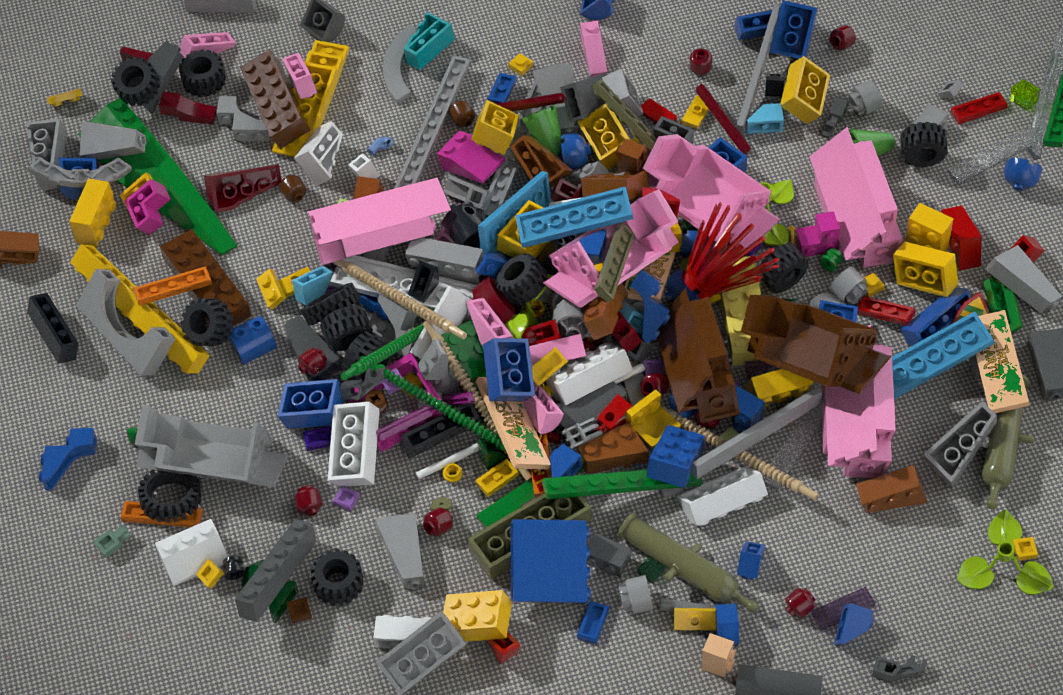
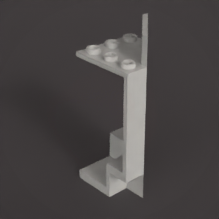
M142 406L135 445L140 448L136 467L274 488L289 455L267 451V447L271 445L272 438L270 433L258 422H254L252 430L188 421L180 416L160 414L149 406Z

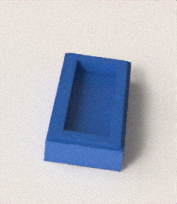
M593 601L589 602L577 634V639L597 645L609 612V606Z

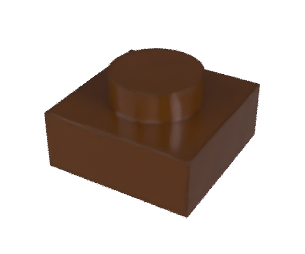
M307 597L287 602L292 624L312 618Z

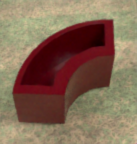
M488 275L472 290V300L484 298L502 323L505 324L515 315V308L496 287L495 281Z

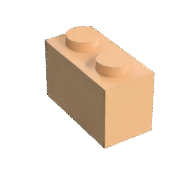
M710 633L702 651L701 670L725 678L727 672L732 671L735 663L734 656L736 650H733L734 641Z

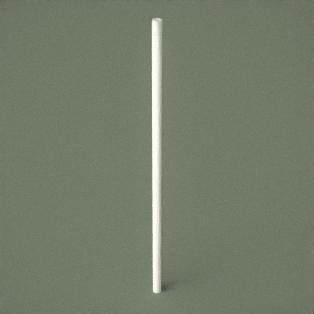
M641 363L633 367V371L619 377L614 382L618 384L645 371L643 364ZM562 402L557 404L558 407L565 405ZM477 443L416 472L417 478L420 480L446 467L448 464L455 463L477 452Z

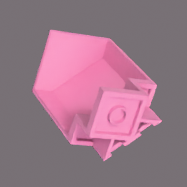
M846 127L809 156L815 172L814 186L824 213L831 211L835 213L840 228L837 250L840 253H844L846 261L859 258L863 268L894 262L893 254L902 245L903 240L896 222L897 206L872 140L854 144L848 127Z
M678 134L658 137L643 167L644 170L649 172V186L661 189L680 199L678 215L699 229L704 219L705 224L702 231H704L715 204L718 206L719 202H721V209L710 230L709 237L725 208L730 205V211L721 225V230L715 239L716 242L738 213H741L742 217L731 231L732 239L729 243H732L749 224H754V228L739 243L743 245L744 249L759 237L765 236L780 220L764 208L769 202V195L772 191L705 145L694 146Z
M433 178L308 211L321 266H327L332 262L347 259L354 255L422 237L429 239L436 230L435 222L433 219L430 220L429 216L447 212L451 209L438 178Z
M659 189L630 204L634 219L623 223L635 234L619 284L670 251L674 245L679 243L670 229L671 226L679 221ZM620 223L586 231L549 255L552 259V264L559 272L543 282V284L579 308L598 297L594 289L599 273L579 241L581 238L602 229L607 230V245L601 260L602 263L605 261L615 230Z
M884 345L873 346L874 350L892 356L891 347ZM892 357L861 394L842 387H828L821 384V389L823 390L821 404L823 454H828V466L843 467L844 477L873 479L885 475L892 462L891 439L896 431Z

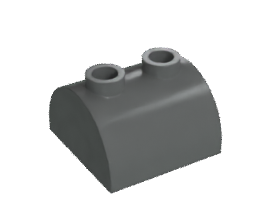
M311 0L300 26L318 40L331 42L341 33L345 24V17L326 1Z

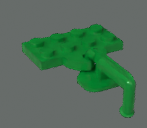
M470 320L457 327L467 333V337L464 340L451 332L442 334L444 342L447 343L446 347H450L449 351L453 352L452 356H456L455 360L459 361L458 365H462L461 369L465 370L464 374L467 373V378L471 379L470 382H473V387H476V391H479L476 384L477 378L487 377L484 351L473 320Z

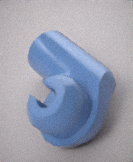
M391 137L377 138L367 149V152L373 156L378 150L389 149L393 145V139Z

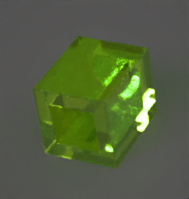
M1022 79L1018 84L1015 83L1012 86L1010 101L1028 111L1038 101L1041 89Z

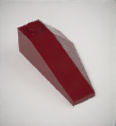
M279 164L204 175L206 193L215 213L233 210L240 204L253 199V197L282 182Z

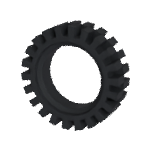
M351 282L320 296V298L307 304L300 311L308 326H312L324 320L333 311L356 303L360 296Z
M151 470L150 476L146 474L144 480H141L140 486H138L141 509L144 510L146 516L149 515L150 519L153 520L156 517L158 522H161L162 518L165 519V523H170V518L177 522L179 516L184 520L187 518L186 513L191 516L193 509L197 510L198 504H201L202 495L197 476L159 470L156 473L154 470ZM165 484H181L188 490L187 495L182 500L172 504L158 503L152 498L153 492Z

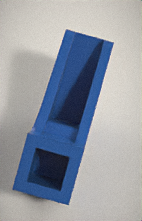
M500 251L487 253L483 256V261L480 266H477L475 271L478 274L489 275L496 279V275L499 274L498 271L512 257Z
M642 269L630 287L635 289L644 301L642 338L646 343H649L650 340H656L660 333L658 330L661 323L665 325L671 315L668 314L669 308L651 297L652 295L656 297L662 288L659 286L661 280Z
M94 428L70 429V435L66 437V445L45 446L44 454H41L43 469L39 472V481L43 483L45 490L53 489L76 459L86 455H96L97 436Z

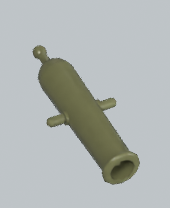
M1022 374L1025 389H1027L1030 385L1029 379ZM1023 407L995 413L997 423L987 436L989 442L982 469V477L986 486L991 488L990 498L986 502L987 507L991 510L998 507L997 497L999 490L1007 488L1014 477L1018 444L1020 442L1032 444L1035 441L1033 436L1023 435L1020 432Z
M636 513L628 515L621 524L618 531V539H625L669 569L664 575L666 581H670L674 576H679L716 602L728 603L734 600L744 605L749 612L753 613L758 610L759 606L756 601H750L738 591V581L732 574L697 554L702 549L701 544L696 543L692 548H687L640 520Z

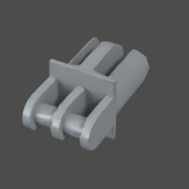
M594 417L580 424L576 423V425L562 431V434H565L567 437L566 441L571 445L570 449H575L603 435L601 430L588 435L599 427L597 423L586 427L595 421Z

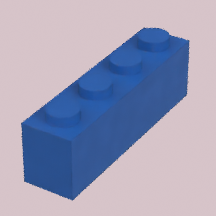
M772 10L737 16L734 26L738 41L765 36Z
M956 287L948 297H939L912 319L908 326L901 328L907 344L913 346L951 325L959 308L972 297L969 289Z

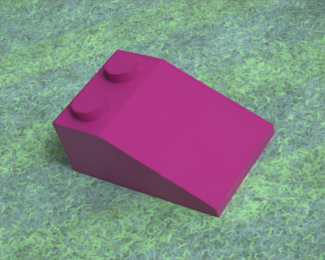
M458 131L437 153L443 170L484 184L503 164L505 158L486 146L476 144L471 140V134Z

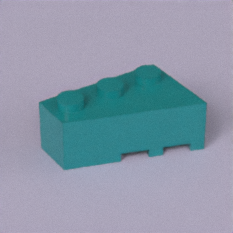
M427 11L424 14L425 18L422 23L418 24L416 33L411 35L403 48L407 64L418 70L424 68L455 40L452 24Z

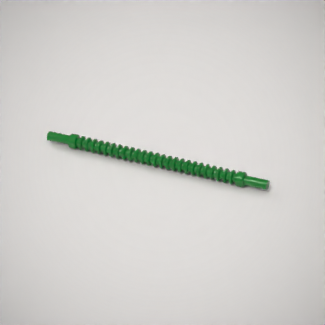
M423 323L352 364L350 369L341 373V379L347 380L354 375L358 376L415 342L424 329Z
M376 364L371 367L375 371V375H377L376 370L378 368H383L384 380L387 378L388 382L392 381V385L397 384V388L402 387V391L406 390L407 394L415 395L416 399L420 398L421 402L425 401L426 405L430 404L429 406L434 407V410L439 409V413L444 412V416L448 415L449 419L453 418L454 422L462 423L463 427L467 426L468 430L472 429V433L477 432V436L482 435V439L490 440L491 444L495 443L496 447L500 446L502 451L507 452L501 438L498 437V433L494 434L493 430L490 432L489 428L485 429L484 425L480 426L479 422L475 423L474 419L470 420L469 416L465 417L466 415L461 414V411L456 412V408L451 409V405L447 406V403H442L441 399L433 398L432 394L428 395L427 391L423 392V388L418 389V385L414 386V383H409V380L405 381L404 377L400 378V375H395L394 371L391 373V370L386 369V366Z

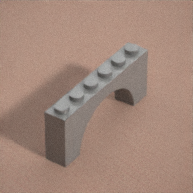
M96 269L76 306L92 322V325L103 334V337L111 342L114 349L119 351L125 357L124 359L136 369L139 375H155L176 339L165 327H151L141 338H135L129 334L122 326L116 311L115 297L120 280L108 269Z

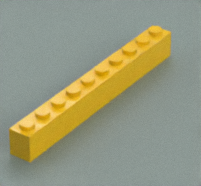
M80 244L70 262L75 267V270L87 278V282L90 281L96 269L110 270L120 280L116 291L115 304L121 310V314L129 318L133 325L141 329L145 334L151 327H165L176 339L167 353L168 358L177 363L184 373L199 374L210 354L201 346L190 343V339L185 338L186 333L182 332V328L154 302L139 306L133 288L137 286L94 246Z

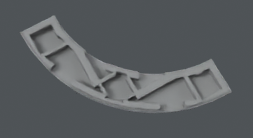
M411 24L393 39L383 60L385 85L388 93L397 104L411 96V91L404 83L401 75V65L405 54L403 48L411 35L417 31Z
M39 157L28 166L27 171L53 184L84 188L88 178L111 183L130 173L132 167L120 158H116L96 170L73 169L70 171Z

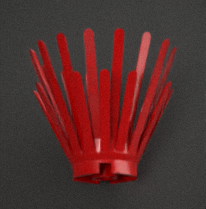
M719 202L718 206L715 204L704 231L702 230L705 222L704 219L702 220L687 268L681 273L683 274L681 277L692 292L694 290L700 292L697 296L701 299L707 297L710 299L713 295L760 282L759 279L762 276L758 275L780 266L774 265L761 270L780 260L775 258L729 279L773 253L774 248H770L756 257L752 255L733 267L736 262L766 239L765 236H761L745 249L742 244H739L754 228V224L751 223L722 252L732 239L731 231L742 217V214L738 213L707 255L721 230L722 223L730 211V205H728L704 246L721 209V202Z

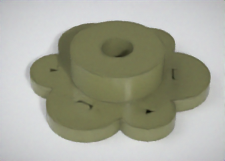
M440 497L432 501L430 509L434 510L441 507L449 510L452 508V500Z

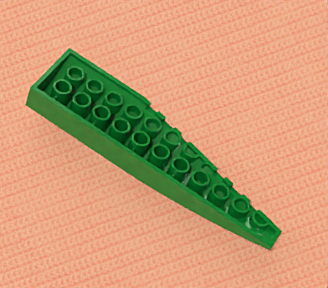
M120 98L105 105L90 122L136 129L146 135L145 153L99 160L102 165H106L116 158H120L132 167L130 173L116 180V182L123 184L127 189L143 174H150L154 181L165 186L170 200L157 211L171 221L177 222L181 228L188 231L193 229L196 235L208 247L221 256L236 248L237 244L220 220L131 108Z

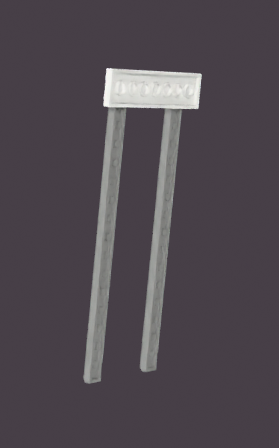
M458 56L452 57L394 189L419 182L450 107L470 65V59ZM534 81L527 98L542 96L536 81ZM544 107L521 111L510 145L523 135L532 136L523 123L522 118L544 109ZM510 146L505 155H503L505 161L497 169L489 191L493 192L487 210L481 209L479 212L484 220L505 203L521 163ZM390 246L365 252L364 257L354 255L353 257L343 259L345 262L353 263L365 270V272L387 283V285L409 296L408 292L416 270L383 262ZM338 265L330 281L331 286L339 288L352 282L358 293L379 297V294H382L357 280V278L350 276V274L345 273L343 268ZM439 276V284L426 302L411 296L409 298L434 311L448 285L471 300L473 298L472 290L477 285Z

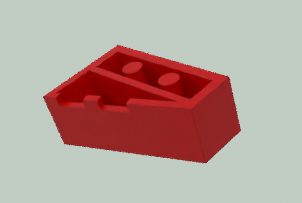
M963 205L941 209V213L953 218L949 246L952 253L955 254L959 271L981 267L982 236Z

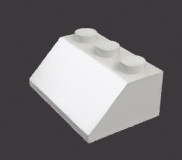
M211 519L155 543L160 559L173 586L196 577V574L208 559L214 561L219 567L223 565V560L228 557Z

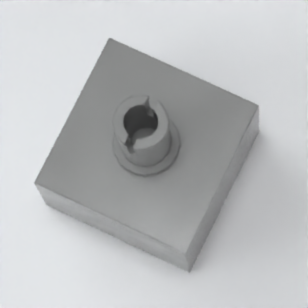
M622 69L602 77L603 81L636 117L643 115L636 87ZM602 100L596 109L606 104V102Z

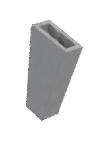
M560 63L533 71V76L542 96L562 93L560 87L574 83L573 68L570 64ZM565 103L555 105L560 131H563V134L573 133L575 129L580 128L579 120L570 122Z
M86 121L82 122L80 156L83 158L102 160L145 153L146 135L136 129Z
M1018 245L996 256L985 268L991 275L1042 314L1047 310L1051 312L1059 305L1057 302L1062 298L1061 294Z
M416 513L375 518L378 534L404 589H417L424 586Z

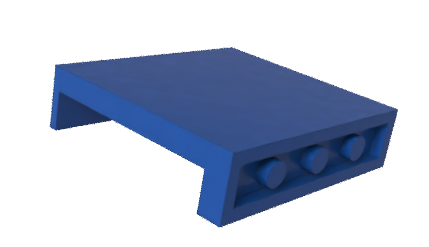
M513 519L511 521L512 604L529 602L581 603V605L587 603V600H590L591 590L590 587H587V579H590V567H587V559L590 558V547H587L590 528L586 526V521Z

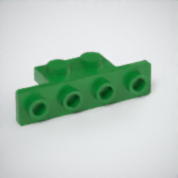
M992 275L993 280L988 278L983 281L984 293L988 300V310L990 313L1005 310L1010 331L1013 334L1023 328L1016 294Z

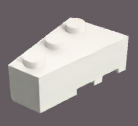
M332 120L318 127L294 158L316 186L332 178L331 169L335 165V154L339 151L343 135Z

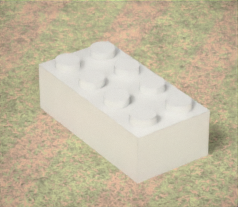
M607 342L601 344L599 349L586 352L585 357L568 361L565 364L566 366L560 368L546 380V384L551 388L554 399L568 405L633 371L626 351Z
M372 403L338 404L333 407L328 481L337 487L374 485L378 436L376 431L378 430L379 408Z

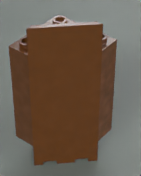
M684 289L669 307L670 311L668 314L671 316L665 325L661 323L658 328L660 333L657 336L660 355L677 413L697 409L701 423L738 415L740 411L735 383L709 297L689 301L686 289Z
M750 295L741 333L751 336L747 351L754 353L755 359L828 387H842L861 394L892 357L873 349L878 331L874 328L805 303L789 302L771 295Z

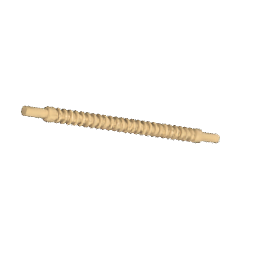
M344 260L332 262L343 268L345 273L357 278V280H360L372 289L379 291V293H382L394 302L401 304V306L416 313V315L424 318V320L431 322L433 325L435 324L436 327H439L446 333L451 332L463 340L467 337V333L454 326L452 321L440 316L416 300L409 298V296L387 285V283L365 272V270L353 263L345 262Z
M425 321L423 326L431 336L432 342L434 339H439L442 343V349L448 355V367L452 368V373L455 372L454 377H458L457 381L461 382L460 386H464L463 390H466V393H473L475 401L472 404H476L475 408H478V413H482L481 417H484V422H488L487 426H490V431L493 430L494 434H497L498 431L484 400H481L482 396H479V391H476L477 388L473 387V382H470L471 379L467 378V373L464 374L465 370L461 369L462 365H458L459 361L455 360L456 356H452L453 352L449 351L450 347H446L447 343L444 342L442 335L437 333L431 322ZM518 469L526 482L532 478L528 469Z
M665 409L681 424V429L684 428V430L704 435V441L707 440L708 444L716 445L717 448L727 442V440L724 441V438H720L718 435L715 436V433L710 434L709 430L701 429L700 425L697 426L695 422L692 423L691 420H688L686 417L683 418L677 412ZM743 451L735 456V459L739 458L740 462L744 461V464H748L749 467L753 466L754 470L758 469V472L763 471V475L767 474L769 478L772 476V480L777 479V482H781L783 486L791 487L792 491L800 492L814 501L817 500L818 493L804 486L798 479L790 478L789 474L785 475V472L780 473V470H775L774 466L766 465L765 461L761 462L760 458L752 457L751 453L747 454V451Z

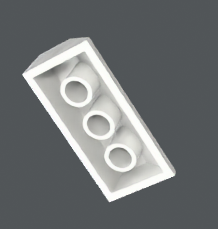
M448 285L434 312L452 321L454 326L458 327L468 322L471 318L467 306V301L471 299ZM435 324L433 325L439 335L446 333L439 327H436ZM425 327L410 351L419 360H421L432 343V338Z
M744 466L676 496V499L689 521L696 526H703L708 524L709 520L726 516L729 511L743 509L745 504L761 501L762 497L768 495L761 473L748 466Z

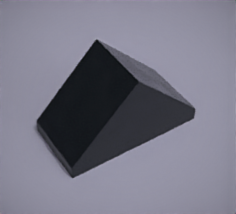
M766 73L765 96L782 97L784 74Z
M420 260L408 295L426 302L439 284L438 267Z

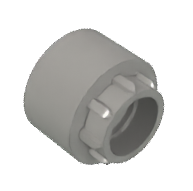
M871 80L853 87L852 92L848 95L849 104L858 115L863 114L866 116L883 107L881 95Z
M849 267L833 281L830 291L842 302L854 305L868 292L867 280L854 267Z
M646 575L626 579V584L619 586L624 611H633V614L653 610Z

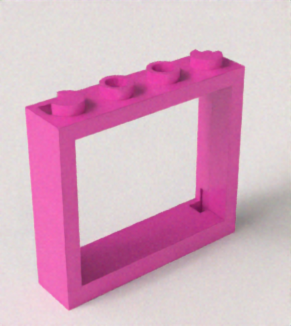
M412 353L386 367V369L391 371L397 368L401 377L414 370L428 393L432 394L433 398L437 397V400L441 399L430 381L424 380ZM381 383L380 385L375 386L372 390H381L385 387L383 383ZM367 394L359 400H349V402L360 403L366 399ZM430 407L432 412L430 417L384 440H380L377 436L378 449L382 452L392 448L394 444L401 440L403 434L443 415L444 412L439 413V409L434 410V407Z

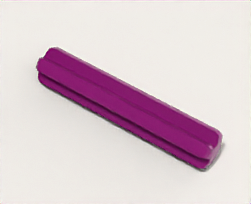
M468 392L446 395V397H442V401L446 402L447 406L470 404L475 401V398H473V393Z
M424 406L376 431L380 440H384L430 417L432 412L428 406Z

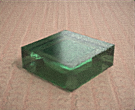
M649 556L637 569V574L640 576L646 575V580L654 584L665 571V567Z

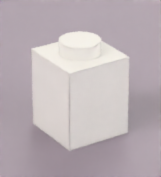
M363 153L348 164L356 177L377 179L380 176L373 163Z

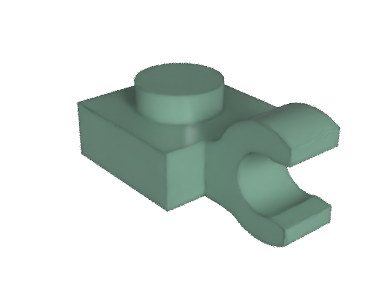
M122 525L114 533L110 530L106 531L94 540L93 543L104 557L107 558L121 548L122 544L120 541L127 540L131 534L125 525Z

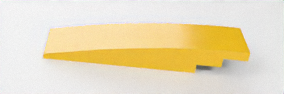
M318 40L314 41L312 50L308 52L304 63L311 74L317 93L309 98L300 99L295 87L293 88L311 130L282 149L274 143L272 153L295 157L314 131L322 125L349 52L348 46Z

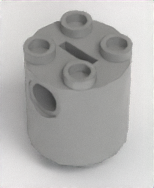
M556 292L551 297L552 320H556L561 338L581 334L582 339L586 338L590 332L584 324V306L579 308Z

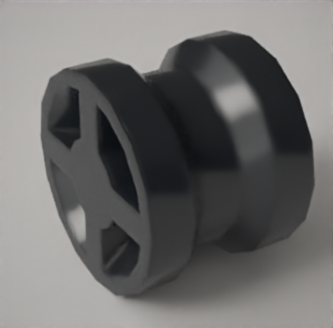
M230 556L223 560V567L226 569L224 572L226 579L237 580L245 575V570L242 567V557Z

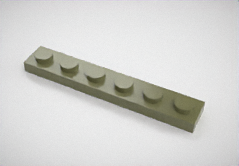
M602 79L597 81L592 86L596 96L602 98L607 103L606 106L609 110L615 112L619 116L621 123L627 125L631 129V133L636 138H639L647 150L651 152L657 138Z
M623 222L617 225L594 289L597 295L607 303L614 298L635 234Z

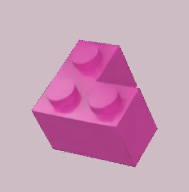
M150 179L124 202L136 228L151 235L163 225L157 210L166 204L170 197L164 185Z
M834 211L816 214L814 226L796 229L795 241L804 257L827 253L830 248L837 250L840 228Z

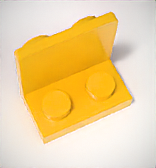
M654 390L626 411V423L629 422L638 436L651 448L656 447L667 425L681 428V424L660 405L661 394L657 390Z

